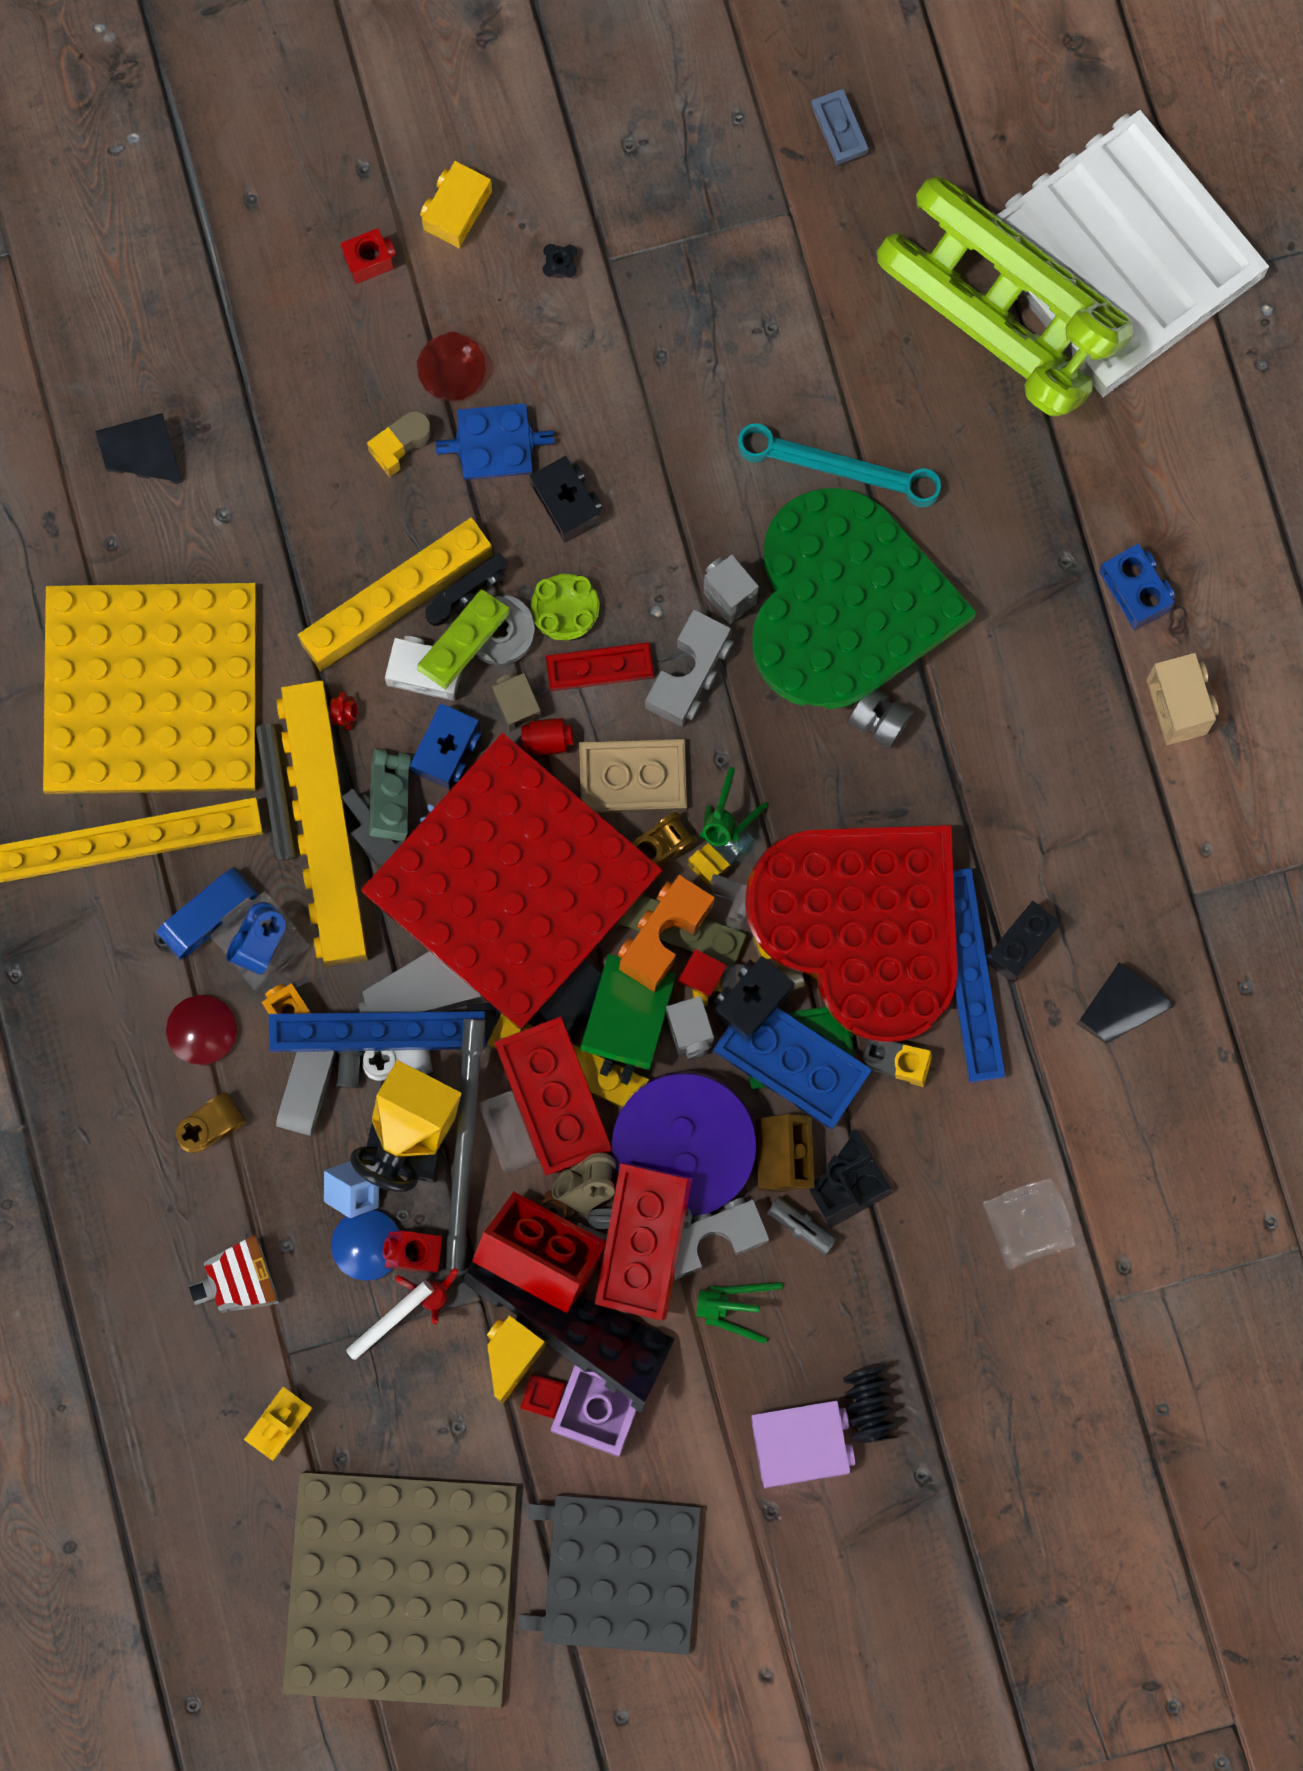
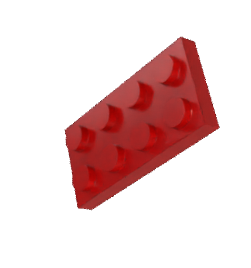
M562 1016L494 1042L545 1176L574 1166L591 1154H605L612 1151L611 1142Z
M626 1162L620 1163L595 1305L660 1321L666 1320L692 1183L691 1177Z

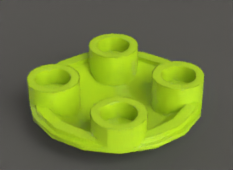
M562 573L538 582L535 593L532 596L530 611L534 624L543 634L555 640L569 641L583 636L592 629L599 615L600 603L596 590L587 578Z

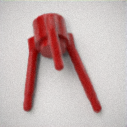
M453 1268L442 1283L436 1281L429 1282L434 1292L424 1299L421 1304L425 1309L431 1311V1322L434 1325L438 1324L440 1310L447 1303V1290L451 1288L453 1281L457 1277V1268ZM400 1275L395 1276L396 1282L411 1291L418 1286Z

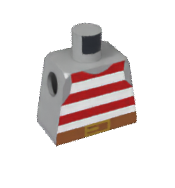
M256 1235L205 1261L204 1267L208 1278L189 1284L190 1293L195 1305L215 1299L221 1313L280 1303Z

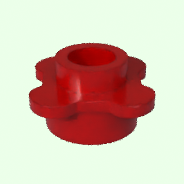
M341 691L339 697L331 699L329 708L330 719L333 725H345L346 730H352L353 721H356L358 716V706L352 696H347L345 691Z

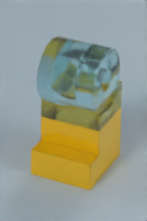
M735 820V826L737 827L739 823ZM744 830L736 842L729 840L723 846H714L707 843L688 859L687 866L710 888L739 860L754 843L755 839Z

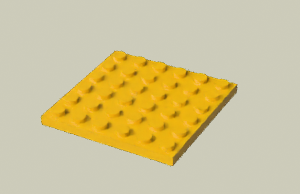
M255 583L46 586L43 792L45 794L256 791Z

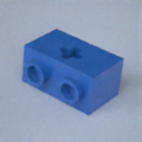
M440 703L410 763L411 772L450 790L453 782L457 783L466 771L467 764L463 763L468 751L474 752L479 745L482 733L479 732V720ZM452 741L455 751L449 750L446 755L443 754L441 745L447 746Z

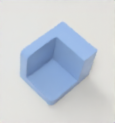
M351 1161L324 1170V1202L349 1218L379 1208V1187L362 1178L352 1167Z

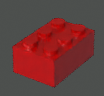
M513 1191L484 1231L472 1262L561 1311L568 1313L596 1272L605 1250L606 1241Z

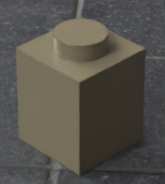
M509 673L496 680L497 684L492 686V691L509 732L520 728L522 725L529 724L530 721L541 719V710L524 673L516 676V673Z

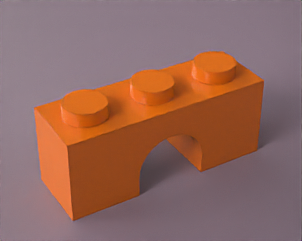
M678 875L673 884L669 881L666 882L657 896V900L660 903L654 912L649 909L645 912L637 928L641 929L634 941L628 938L617 955L621 958L619 970L654 993L673 967L676 954L662 945L659 939L660 934L668 928L677 927L694 936L712 910L715 897L681 875Z

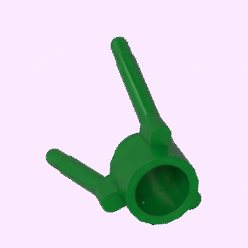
M734 767L728 769L715 811L712 812L711 805H707L705 808L704 824L700 836L714 846L726 845L729 840L738 841L740 834L768 807L767 803L763 802L737 827L735 826L733 815L729 811L724 810L735 773Z
M781 1282L727 1287L710 1285V1290L700 1289L696 1317L706 1318L705 1325L717 1326L765 1344L768 1341L766 1337L719 1319V1317L726 1318L727 1310L758 1313L760 1307L758 1305L728 1302L729 1296L723 1295L779 1290L784 1285Z

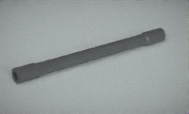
M464 1018L461 1097L458 1107L449 1233L446 1238L444 1269L450 1271L453 1268H457L458 1271L466 1270L470 1183L480 1056L483 1051L485 1020Z

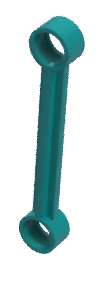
M758 423L747 425L739 434V453L749 462H762L768 457L904 493L912 505L921 508L931 506L939 497L941 482L938 475L930 469L921 468L909 474L775 438L766 426ZM751 433H760L767 438L768 447L761 453H751L743 445L744 438ZM917 478H928L934 483L936 492L929 498H918L911 491L912 482Z

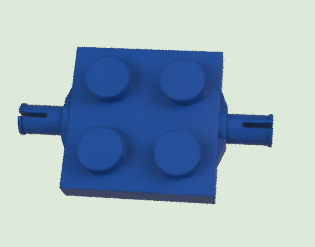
M526 403L457 410L459 428L456 439L435 440L437 455L458 453L462 462L463 480L533 474L531 456L534 446L554 444L553 430L532 432L527 419Z

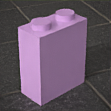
M838 1401L751 1415L763 1489L847 1475L850 1473L849 1466L855 1465L852 1444H845L843 1430L849 1429L846 1409L839 1408Z

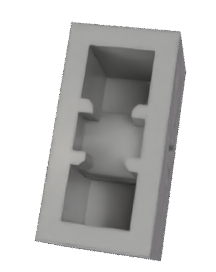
M732 554L725 560L719 557L706 568L704 594L729 624L733 623L757 604L759 586Z
M701 996L666 1006V1019L678 1057L686 1055L687 1059L691 1060L708 1054L707 1049L713 1047L714 1036Z

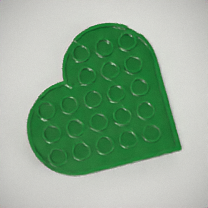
M838 488L818 489L804 493L789 501L777 512L768 527L764 541L763 560L768 580L776 592L766 600L756 617L752 636V652L761 677L773 691L784 699L803 707L804 704L826 706L825 709L841 708L851 705L872 693L974 620L977 612L881 505L869 497L851 490Z

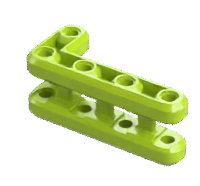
M940 176L926 179L916 194L917 207L922 208L939 222L938 226L944 229L946 233L932 253L922 250L912 241L905 238L903 233L897 232L887 235L877 250L878 264L897 281L1027 380L1024 384L1025 396L1038 409L1050 416L1056 417L1067 414L1082 406L1091 394L1093 384L1092 377H1088L1083 373L1080 367L1089 355H1091L1090 359L1100 360L1123 350L1133 336V322L1131 319L955 184ZM968 248L971 251L975 249L994 264V268L1001 273L987 294L976 291L960 278L961 275L953 270ZM1022 290L1033 293L1050 306L1049 310L1055 314V317L1041 336L1031 333L1014 320L1015 316L1008 312ZM1072 341L1079 349L1069 362L1070 358L1063 352Z

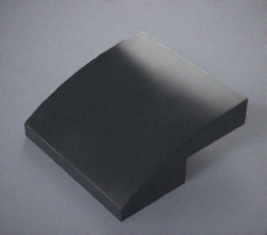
M585 959L538 1013L546 1021L562 1016L570 1035L591 1014L602 974Z

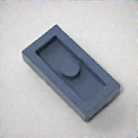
M844 89L811 100V107L836 166L868 154L869 148Z

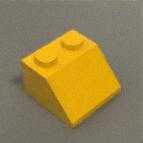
M510 1315L505 1322L499 1318L487 1334L488 1339H490L487 1346L494 1396L501 1404H504L546 1347L542 1339Z

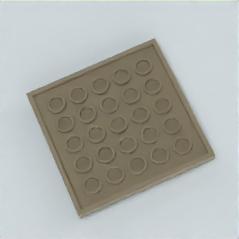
M299 1473L282 1694L502 1708L517 1487Z

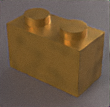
M784 1114L757 1118L758 1190L786 1192L815 1188L812 1116Z

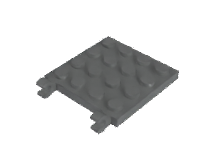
M555 1496V1506L529 1504V1520L553 1521L545 1617L520 1615L518 1630L544 1632L543 1643L689 1655L700 1507Z

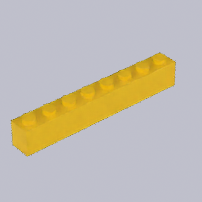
M323 680L281 687L282 698L276 699L279 719H286L288 732H282L281 734L284 752L291 753L293 766H287V774L290 787H296L298 800H293L292 806L295 821H302L304 834H299L297 837L300 855H307L309 868L303 869L306 890H313L314 903H308L311 924L318 923L320 937L313 938L316 958H323L326 967L368 961L326 689Z

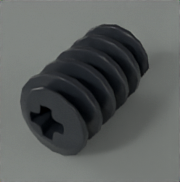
M887 1366L853 1370L852 1373L843 1377V1383L854 1385L853 1388L845 1392V1397L856 1399V1402L847 1406V1411L859 1415L849 1421L850 1426L861 1428L859 1432L851 1436L853 1441L872 1443L898 1438L897 1436L888 1435L886 1432L894 1428L896 1423L884 1419L885 1416L894 1412L892 1407L882 1405V1402L891 1398V1393L880 1391L881 1387L889 1383V1379L878 1377V1373L887 1369Z

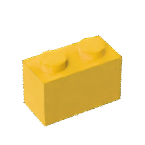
M454 161L450 170L444 169L436 185L439 189L433 199L428 198L425 201L420 216L422 217L424 231L460 249L492 193V183L490 178Z

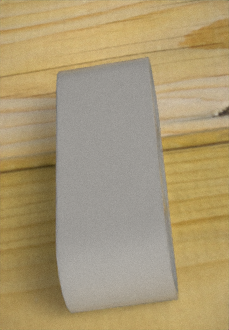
M336 1051L296 1053L279 1109L276 1127L312 1136L337 1056Z

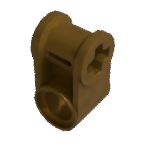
M676 811L663 818L652 829L637 838L633 845L638 849L644 847L652 849L656 855L652 861L661 867L672 858H676L687 851L698 840L694 835H689L679 821L680 815Z
M223 1092L183 1119L176 1128V1138L184 1151L199 1153L218 1140L238 1130L246 1123V1120L229 1094ZM191 1127L194 1131L201 1129L202 1131L198 1133L200 1140L195 1143L191 1139L185 1141L188 1137L187 1129Z

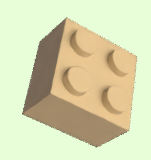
M1196 653L1155 663L1146 681L1166 746L1207 735L1216 720L1215 716L1219 715L1214 695H1208L1205 682H1208V673L1204 662H1198Z

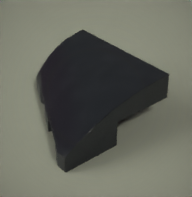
M163 413L95 431L107 471L120 474L128 472L137 475V477L147 479L149 477L170 480L173 484L182 483Z
M1119 962L1077 1025L1107 1044L1162 1012L1168 1011L1173 1003Z
M857 1129L849 1133L848 1142L838 1156L834 1155L825 1174L818 1177L815 1181V1188H810L809 1190L830 1228L892 1194L891 1188L876 1165Z

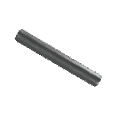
M262 724L257 726L256 732L275 853L279 861H286L295 858V849L276 728L274 724Z

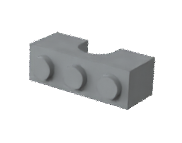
M693 609L677 639V648L688 653L694 659L695 667L689 674L682 677H675L661 670L645 700V709L683 727L686 719L692 721L701 705L697 698L702 689L709 690L716 678L717 671L713 670L719 658L726 659L734 641L729 639L731 628Z
M742 1197L723 1205L725 1211L713 1216L711 1212L693 1216L691 1226L683 1229L674 1280L702 1270L697 1247L701 1240L707 1236L719 1235L725 1238L730 1243L735 1256L767 1244L769 1238L754 1201L751 1200L745 1203Z

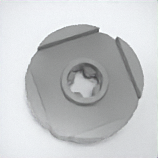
M507 595L494 598L510 608L509 615L502 622V624L504 622L508 624L506 629L508 635L504 638L501 636L495 638L491 635L475 655L483 662L494 664L497 667L507 666L523 658L530 650L535 636V627L530 610L517 598Z

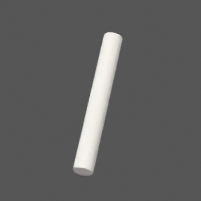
M424 1280L351 1344L346 1349L348 1355L354 1360L360 1357L434 1292L431 1284Z

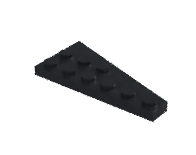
M471 1263L464 1277V1284L494 1306H505L516 1314V1321L526 1328L531 1325L543 1334L541 1339L547 1345L584 1372L593 1371L606 1380L604 1386L611 1392L616 1394L618 1391H621L633 1400L630 1406L641 1413L675 1340L674 1338L663 1334L659 1330L631 1320L625 1315H620L607 1308L595 1305V1302L582 1297H578L568 1313H565L476 1263Z

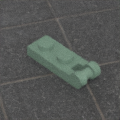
M374 749L371 760L369 836L404 842L407 835L410 754L398 753V755L387 754L386 750ZM385 768L395 769V774L385 773Z

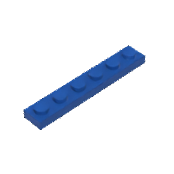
M972 869L954 870L957 981L954 994L969 1083L1003 1079L1005 1078Z
M484 1011L269 1014V1052L461 1050L464 1018L485 1020ZM484 1028L483 1049H485V1047H486V1042H485V1028Z

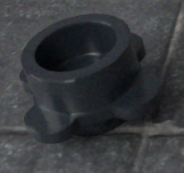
M548 244L544 247L543 253L546 256V264L542 270L545 276L571 278L576 274L574 258L577 256V249L575 246L569 244L565 247H556L554 244ZM558 258L563 259L561 264L557 263Z

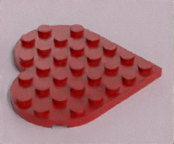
M951 825L801 831L776 841L757 860L749 876L745 894L746 915L752 934L760 947L779 964L798 972L817 973L822 999L832 1016L845 1029L868 1040L881 1042L903 1041L928 1030L943 1010L947 1009L953 997L957 981Z

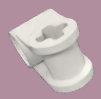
M429 1050L366 1051L363 1057V1070L370 1079L375 1081L385 1080L397 1060L424 1074L433 1072ZM375 1055H380L384 1061L388 1060V1062L384 1063L383 1070H377L376 1065L369 1064L374 1061Z

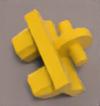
M282 1387L244 1440L274 1462L313 1408L285 1387Z

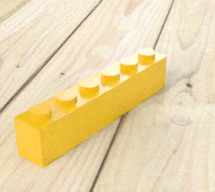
M469 518L297 634L302 647L319 671L322 672L492 557L493 553L490 542L473 518Z

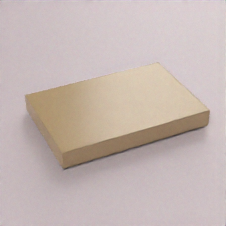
M684 739L579 742L581 800L596 813L687 810Z

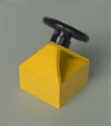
M397 1060L377 1093L372 1123L381 1143L378 1148L363 1146L355 1149L350 1156L351 1165L354 1170L366 1181L385 1190L407 1192L414 1189L418 1183V1176L414 1168L405 1161L406 1156L436 1154L456 1118L461 1092ZM363 1157H372L373 1160L363 1159ZM399 1170L407 1177L406 1181L398 1175Z

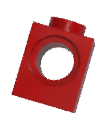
M379 228L340 243L342 255L355 284L393 270L391 258L396 256L389 236L382 238ZM367 250H375L379 253L373 260H365L361 257Z
M408 1231L389 1232L388 1238H386L383 1245V1258L386 1259L385 1268L424 1274L438 1272L442 1236ZM408 1243H411L415 1250L414 1258L411 1261L405 1253Z

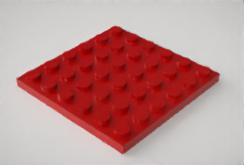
M502 732L363 886L361 892L522 1031L661 875L663 870Z

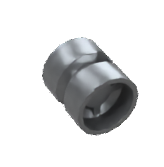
M877 688L860 700L848 724L862 733L872 732L873 740L890 749L902 733L914 711L899 701L890 703L888 694Z

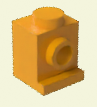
M283 983L273 987L265 994L267 999L261 1002L268 1014H282L285 1006H293L295 1008L294 1014L311 1013L292 983L286 987Z

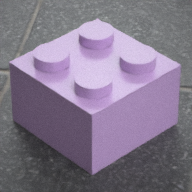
M575 1365L551 1427V1432L620 1457L637 1411L630 1406L633 1400L621 1391L614 1394L604 1386L606 1380L593 1371L584 1372Z

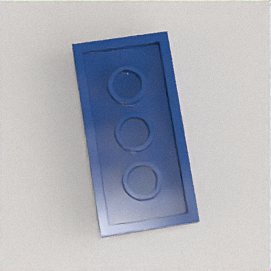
M754 992L751 993L745 1001L747 1004L752 1000L758 1003V995ZM779 1008L774 1011L748 1042L744 1041L728 1027L713 1049V1053L798 1109L812 1116V1118L830 1130L834 1129L872 1071L871 1068Z

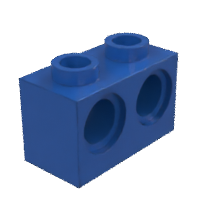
M1139 543L1102 563L1099 574L1134 631L1169 612L1174 604L1173 598H1175L1174 591L1168 581L1165 579L1161 581L1156 573L1157 565L1152 554L1148 550L1143 551ZM1126 564L1134 565L1138 569L1139 575L1136 577L1126 576L1122 571V566ZM1146 593L1153 595L1157 600V605L1153 607L1143 605L1140 601V595Z

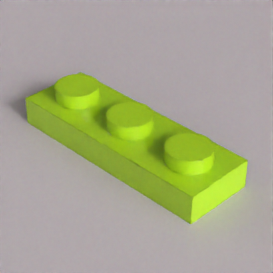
M481 589L418 663V671L446 690L507 618L510 608Z

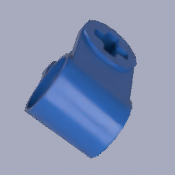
M258 902L251 906L238 933L233 937L228 947L227 961L258 975L265 972L286 928L283 916L277 912L272 904ZM270 918L272 919L270 924L263 923L261 926L260 923L262 922V920L269 921Z

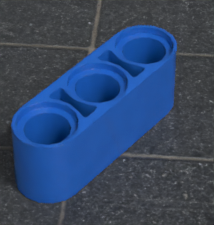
M233 867L166 920L157 930V934L177 958L181 960L194 952L247 908L257 898L258 892L236 867Z

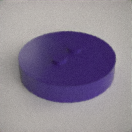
M675 1071L659 1075L636 1089L627 1099L618 1115L612 1138L613 1158L617 1162L616 1170L619 1173L620 1163L626 1162L691 1177L692 1183L687 1207L690 1209L692 1217L710 1213L733 1199L750 1176L756 1154V1132L752 1116L740 1096L731 1087L715 1077L694 1071Z

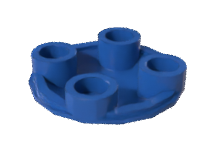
M372 1210L353 1218L346 1216L333 1231L331 1241L333 1259L342 1272L354 1279L364 1281L382 1279L393 1270L385 1268L386 1259L383 1258L384 1242L388 1238L389 1232L400 1230L391 1218L380 1211Z

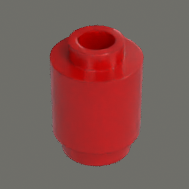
M564 718L530 721L529 725L521 726L523 750L526 753H533V756L567 753V745H573L571 724H565Z

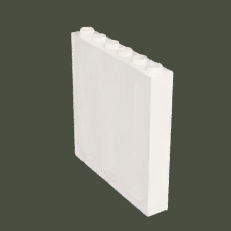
M1141 110L1132 116L1127 113L1120 117L1113 124L1112 131L1105 136L1100 133L1093 137L1086 144V150L1078 156L1075 153L1067 156L1059 164V170L1052 175L1045 173L1032 184L1033 189L1025 195L1018 193L1005 204L1006 209L996 215L1121 310L1133 322V336L1123 350L1100 360L1090 359L1091 355H1089L1080 367L1083 373L1088 377H1092V384L1102 397H1105L1262 280L1269 268V265ZM1022 290L1020 296L1047 328L1055 317V314L1049 310L1050 306L1030 291L1025 292ZM1071 341L1065 351L1072 359L1079 348Z

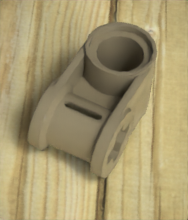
M604 1153L589 1155L585 1160L559 1174L552 1187L553 1198L581 1214L590 1212L594 1207L614 1196L615 1186L612 1183V1174L616 1171V1160Z

